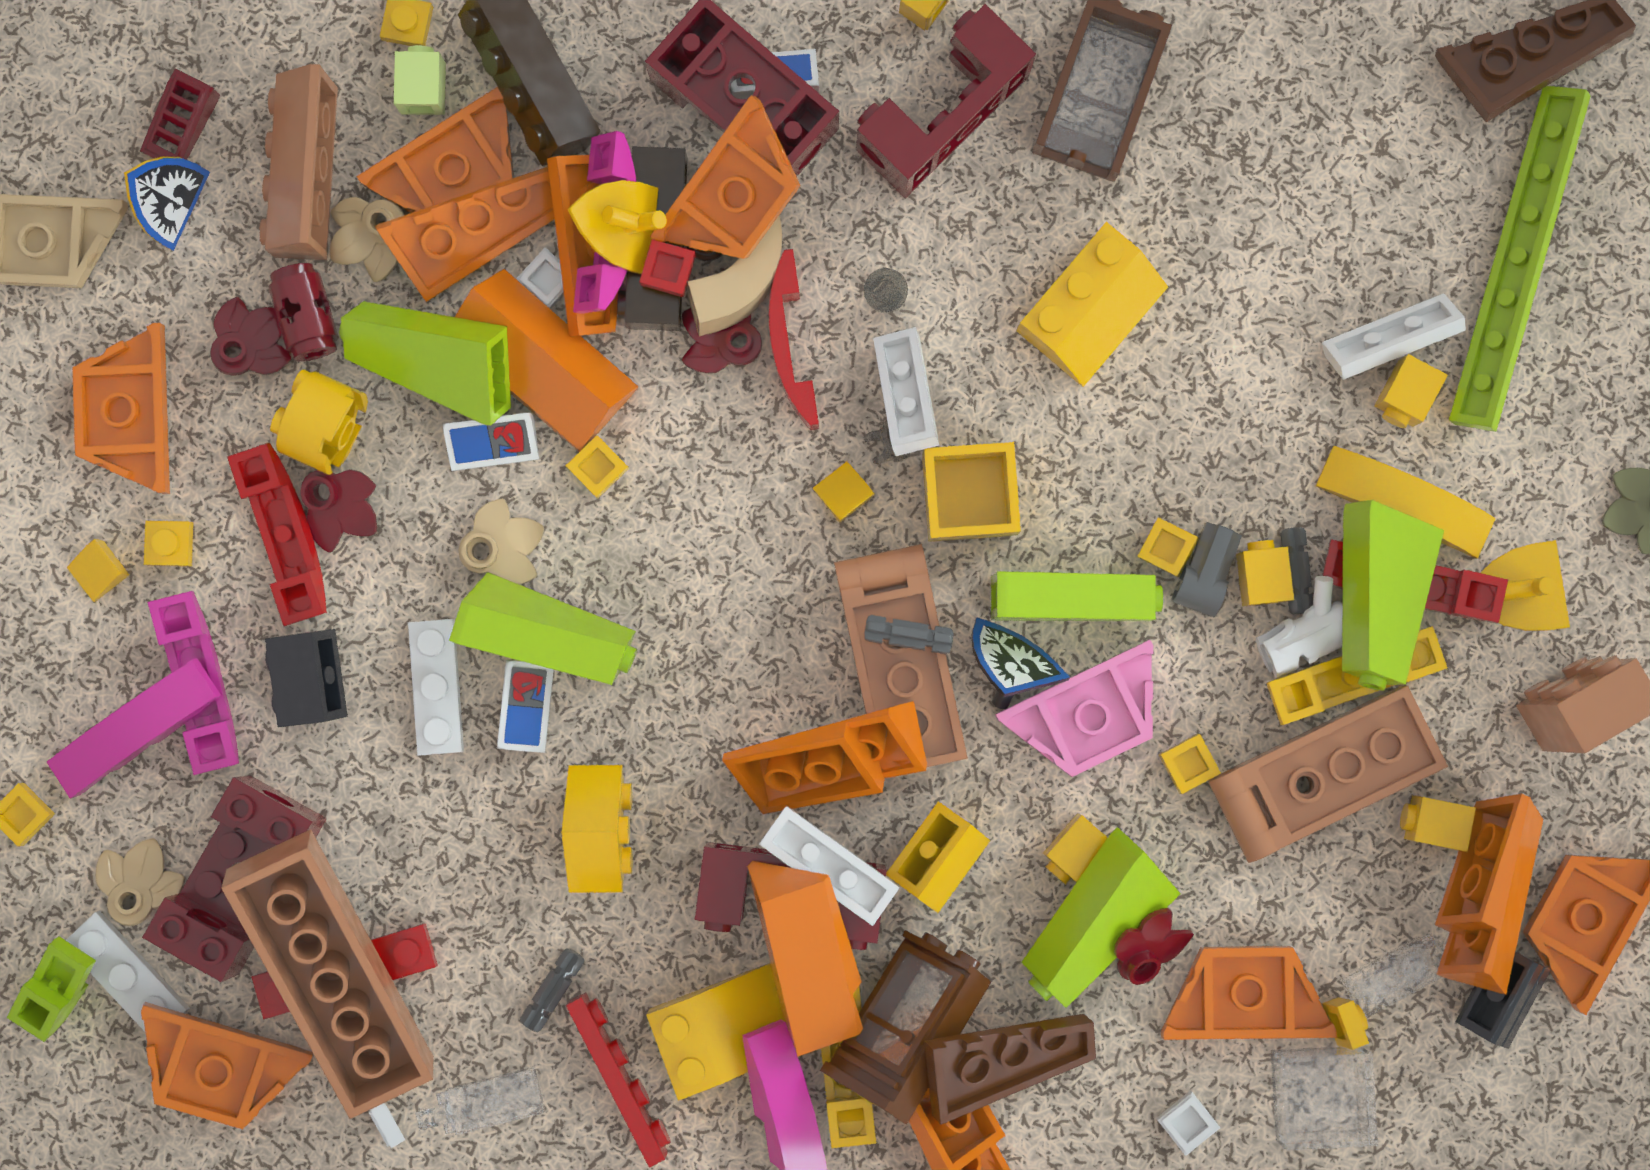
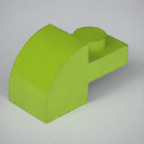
M58 936L49 943L33 977L23 984L7 1019L45 1042L67 1019L89 984L85 981L96 960Z

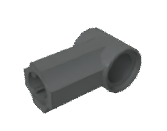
M1209 522L1204 523L1190 563L1184 567L1179 579L1183 581L1179 591L1174 590L1172 602L1214 618L1225 598L1229 583L1226 578L1242 535L1221 525Z

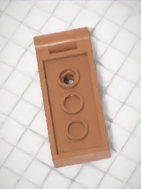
M922 544L834 562L865 713L868 714L914 701L927 767L968 759L946 654L931 652L932 647L925 646V651L889 645L888 640L884 639L881 644L866 641L864 638L866 620L870 615L886 617V622L892 623L893 619L929 624L928 629L935 630V626H939Z
M1398 686L1234 766L1232 769L1210 779L1208 783L1247 862L1251 863L1269 856L1285 846L1447 768L1448 765L1409 687ZM1302 776L1306 777L1309 782L1308 789L1303 793L1299 792L1296 786L1298 779Z

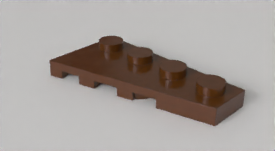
M1586 0L1558 9L1554 15L1537 21H1533V18L1515 23L1514 28L1492 35L1491 32H1487L1473 37L1471 42L1453 47L1450 44L1438 48L1435 57L1483 120L1488 122L1633 34L1636 24L1616 0Z
M1078 1014L924 1040L932 1116L940 1124H944L1095 1060L1094 1022L1085 1014Z

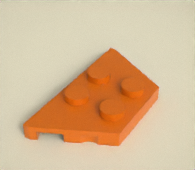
M498 87L494 88L356 177L364 187L396 203L400 208L409 213L514 178L508 114Z
M750 95L665 214L667 219L665 227L654 230L650 235L652 239L689 246V248L718 252L742 259L748 258L801 186L760 99Z
M152 323L141 334L126 342L121 340L107 348L101 356L90 357L72 367L75 456L148 487L153 491L161 494H170L165 325Z
M1565 855L1523 930V934L1544 965L1551 969L1550 974L1574 1010L1581 1014L1587 1015L1650 902V860Z
M1200 947L1161 1029V1038L1163 1040L1337 1038V1030L1319 1001L1320 998L1313 984L1308 980L1303 970V965L1293 947Z
M148 1002L143 1004L141 1010L147 1040L148 1065L151 1067L152 1074L151 1086L154 1104L242 1130L269 1101H272L284 1089L285 1085L303 1067L305 1068L311 1062L313 1052Z

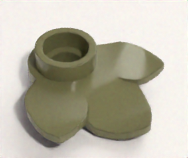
M1645 468L1620 470L1612 475V479L1622 497L1616 499L1606 510L1602 524L1609 531L1616 534H1637V544L1642 554H1650V470Z

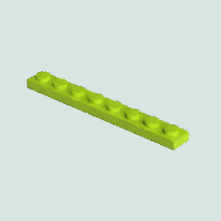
M1546 86L1541 91L1450 413L1449 421L1454 425L1493 432L1497 431L1591 95L1587 89Z

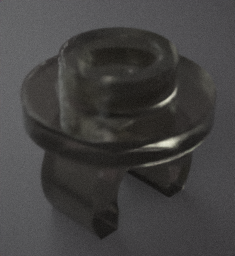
M878 269L866 279L864 297L868 305L875 311L881 313L894 312L902 307L907 299V282L903 275L894 269Z
M887 419L881 422L880 430L871 431L864 436L865 443L879 439L884 445L883 453L872 459L874 464L890 462L893 459L903 461L910 455V453L895 456L891 445Z

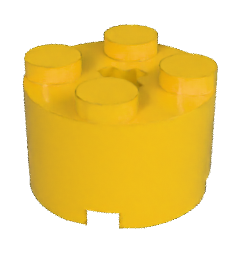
M303 369L297 374L291 389L293 395L287 407H280L276 411L271 422L270 431L277 434L276 447L279 453L330 475L333 473L330 465L339 468L352 449L362 425L355 423L357 412L360 410L366 413L368 397L366 393L317 371L308 372Z

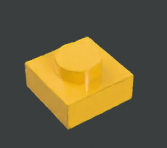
M387 0L379 36L381 40L407 46H425L434 8L432 3L420 0Z
M598 435L565 465L597 499L629 469Z
M1158 517L1137 557L1179 578L1199 538Z
M145 520L143 565L192 567L193 522Z
M1195 734L1158 754L1179 794H1184L1221 774L1200 734Z
M18 783L0 801V829L18 847L24 846L55 815L25 783Z
M1338 997L1322 1003L1330 1022L1333 1023L1337 1030V1038H1335L1337 1046L1354 1050L1369 1044L1365 1030L1368 1029L1366 1016L1361 1007L1354 1003V1000Z

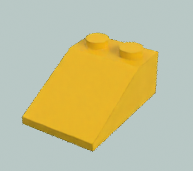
M771 962L652 1007L646 1014L678 1101L747 1073L748 1069L742 1035L780 1019L785 1021Z

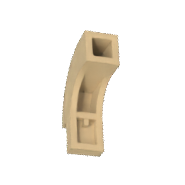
M779 216L748 258H738L732 266L718 274L688 281L687 296L699 336L724 330L739 323L754 312L764 301L772 288L774 275L780 261L782 227Z

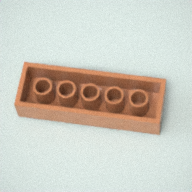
M310 829L226 869L221 888L349 1119L433 1080L434 1056L312 830Z

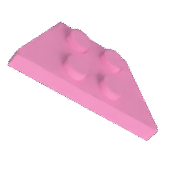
M1147 640L1071 677L1069 681L1058 683L996 713L995 716L1000 723L1070 777L1076 776L1153 738V716L1151 715V701L1153 700V644L1151 640Z

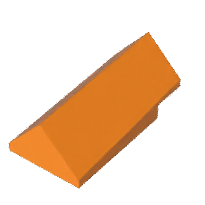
M505 269L474 286L455 315L457 318L507 326L510 394L579 452L604 428L638 389V385L582 336L570 337L568 324Z
M914 701L723 754L722 758L723 763L762 814L783 811L786 806L795 809L883 793L885 778L923 772L927 768Z
M1522 793L1476 801L1468 852L1458 851L1435 922V926L1450 932L1436 974L1447 979L1505 995L1507 993L1544 820L1531 798Z
M752 861L747 866L783 1016L797 1056L799 1057L859 1035L863 1030L853 993L862 981L829 875Z
M923 1026L912 1031V1033H914L915 1038L918 1036ZM898 1039L880 1049L878 1054L900 1066L912 1044L907 1046ZM929 1088L927 1089L909 1122L932 1170H1010L996 1145L1006 1135L989 1105L940 1124L932 1116Z

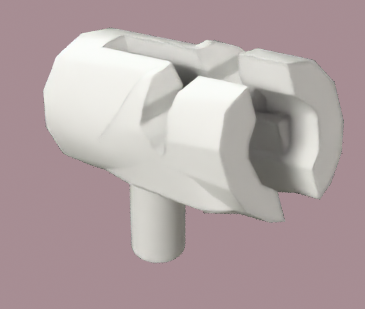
M1328 576L1315 577L1313 605L1305 610L1302 617L1295 620L1288 618L1267 633L1256 637L1257 648L1269 672L1273 671L1275 678L1278 679L1298 670L1300 656L1311 664L1318 658L1342 647L1343 605L1337 600L1332 602L1333 578Z

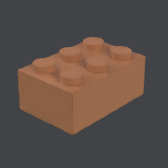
M1614 655L1604 660L1599 656L1588 661L1584 657L1562 669L1565 677L1552 683L1544 680L1525 690L1524 694L1527 699L1516 705L1542 751L1585 754L1650 716V680L1637 658L1618 659L1617 655Z

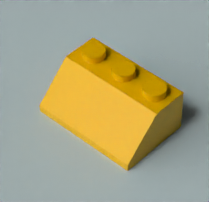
M1106 221L1023 318L1016 331L1084 387L1168 286L1143 252Z

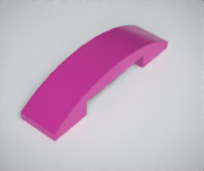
M614 131L592 137L587 181L600 185L621 180L636 182L633 159L625 134ZM595 252L593 266L582 267L577 270L573 312L583 314L606 310L617 294L627 270L611 264Z
M194 591L147 602L158 644H164L171 673L197 658L221 694L219 698L185 723L186 731L182 732L193 775L239 764L235 729L217 654Z

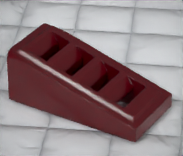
M175 68L166 84L140 152L153 159L159 157H180L187 160L221 95L210 85ZM185 90L198 96L196 104L181 97ZM176 106L192 113L189 121L173 113ZM170 122L184 129L183 136L180 137L166 130L167 123ZM160 137L178 146L175 154L156 145Z

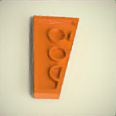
M590 155L547 158L570 337L616 332L618 292L606 310L583 314L573 312L578 268L593 266L595 251L580 234L567 209L584 193L600 185L587 181Z
M548 166L375 225V228L423 299L427 302L554 220Z

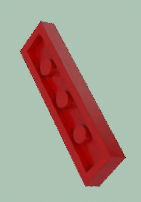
M426 923L371 939L392 980L438 966ZM268 971L251 977L263 1020L290 1012Z
M585 992L570 1000L566 1004V1008L650 1168L666 1159L668 1154L666 1145L671 1143L670 1137L659 1118L652 1121L645 1107L646 1104L650 1103V1099L641 1081L638 1078L632 1081L624 1065L629 1063V1058L618 1038L610 1040L603 1026L609 1022L603 1006L597 998L590 1001Z

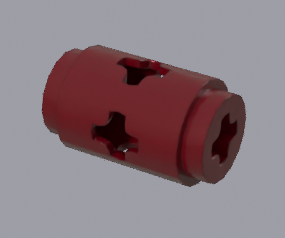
M311 263L292 264L273 271L270 274L272 283L268 286L286 351L292 353L294 361L298 362L311 361L334 353L337 350L335 341H337L339 336L320 273L314 271L313 264ZM282 312L285 317H291L293 322L290 323L288 318H283Z

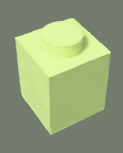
M422 45L410 46L408 51H395L394 105L401 114L445 115L446 63L440 52H434L432 47Z

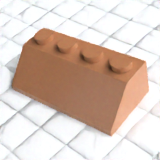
M309 64L276 74L275 88H270L268 93V109L270 115H273V131H268L266 134L265 151L267 158H271L270 175L264 176L262 184L263 199L265 202H268L267 219L263 218L261 220L259 233L261 244L265 245V250L274 258L327 260L338 87L320 64Z

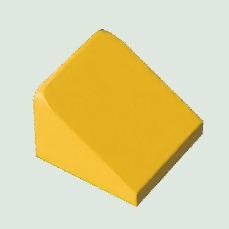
M901 0L899 13L925 31L930 28L949 0Z
M848 461L812 488L839 523L875 495L873 490Z
M93 539L67 566V569L93 602H96L130 575L106 543L100 539Z

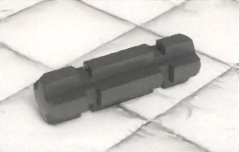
M1302 527L1286 528L1280 533L1282 547L1288 546L1294 600L1288 601V606L1291 614H1303L1305 610L1313 605V593L1309 594V587H1312L1308 552H1304V546L1307 545L1306 530Z
M870 615L866 620L864 638L866 641L881 644L883 639L889 640V645L925 651V646L932 647L931 652L949 654L954 634L953 630L947 627L935 626V630L928 629L929 624L893 619L892 623L886 622V617Z
M566 948L562 951L555 962L557 967L550 970L532 998L533 1005L529 1004L520 1017V1022L534 1032L541 1031L549 1019L547 1014L554 1011L572 983L571 976H576L584 964V958L571 949Z

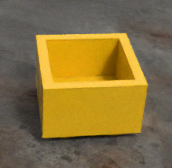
M1014 442L933 447L923 450L922 463L928 542L1017 536L1021 532Z

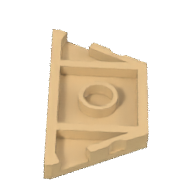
M0 194V285L83 288L127 212L128 203L122 199Z

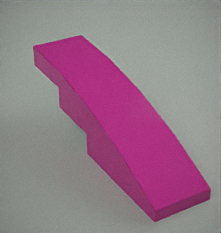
M197 658L193 659L79 736L49 759L47 764L70 799L77 797L110 772L125 766L149 746L167 738L219 698L221 694Z
M780 1019L742 1035L754 1114L764 1122L770 1162L778 1167L779 1170H827L814 1108L786 1022Z

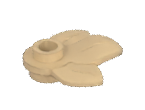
M350 197L340 201L330 212L335 222L341 226L331 241L330 258L332 262L350 265L363 261L371 279L374 282L382 281L393 271L398 261L376 230V219L381 213L386 217L387 221L404 216L401 208L396 203L384 199L369 203L358 197Z
M503 498L491 501L483 505L475 514L473 531L467 533L460 542L459 558L462 564L472 572L480 574L489 572L517 584L530 582L537 577V572L534 565L527 558V555L539 544L544 533V527L542 524L528 518H510L508 505ZM480 543L487 544L490 550L488 557L483 560H478L474 556V548Z
M154 838L136 844L126 853L124 858L116 852L104 850L96 865V884L108 896V912L112 919L125 926H134L145 921L153 909L159 908L165 897L179 894L185 881V877L182 874L164 871V855L161 846ZM129 895H135L137 899L135 906L128 910L123 909V900Z

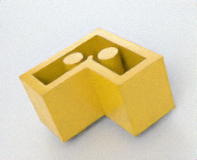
M622 765L568 766L561 833L569 893L623 892L624 874H632V847H624V844H629L630 819L629 816H624V810H632V783H624Z

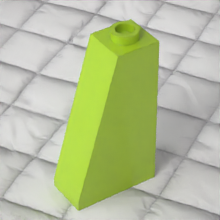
M365 301L341 317L339 334L343 341L344 358L484 425L491 426L511 408L507 326Z
M1374 500L1347 503L1343 511L1342 671L1359 677L1358 684L1363 687L1384 691L1386 685L1406 684L1444 530Z
M997 571L991 576V621L1156 620V612H1162L1163 588L1162 585H1156V575Z
M489 572L461 601L449 641L459 645L610 685L614 683L621 671L624 673L629 672L637 653V648L631 646L635 630Z
M1118 827L1106 839L1021 962L1034 975L1028 983L1046 1001L1054 996L1065 1008L1117 958L1114 953L1115 944L1126 929H1138L1142 920L1147 915L1156 910L1167 908L1181 894L1148 855Z

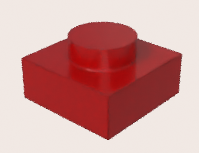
M652 239L639 281L640 285L684 297L696 257L695 251Z

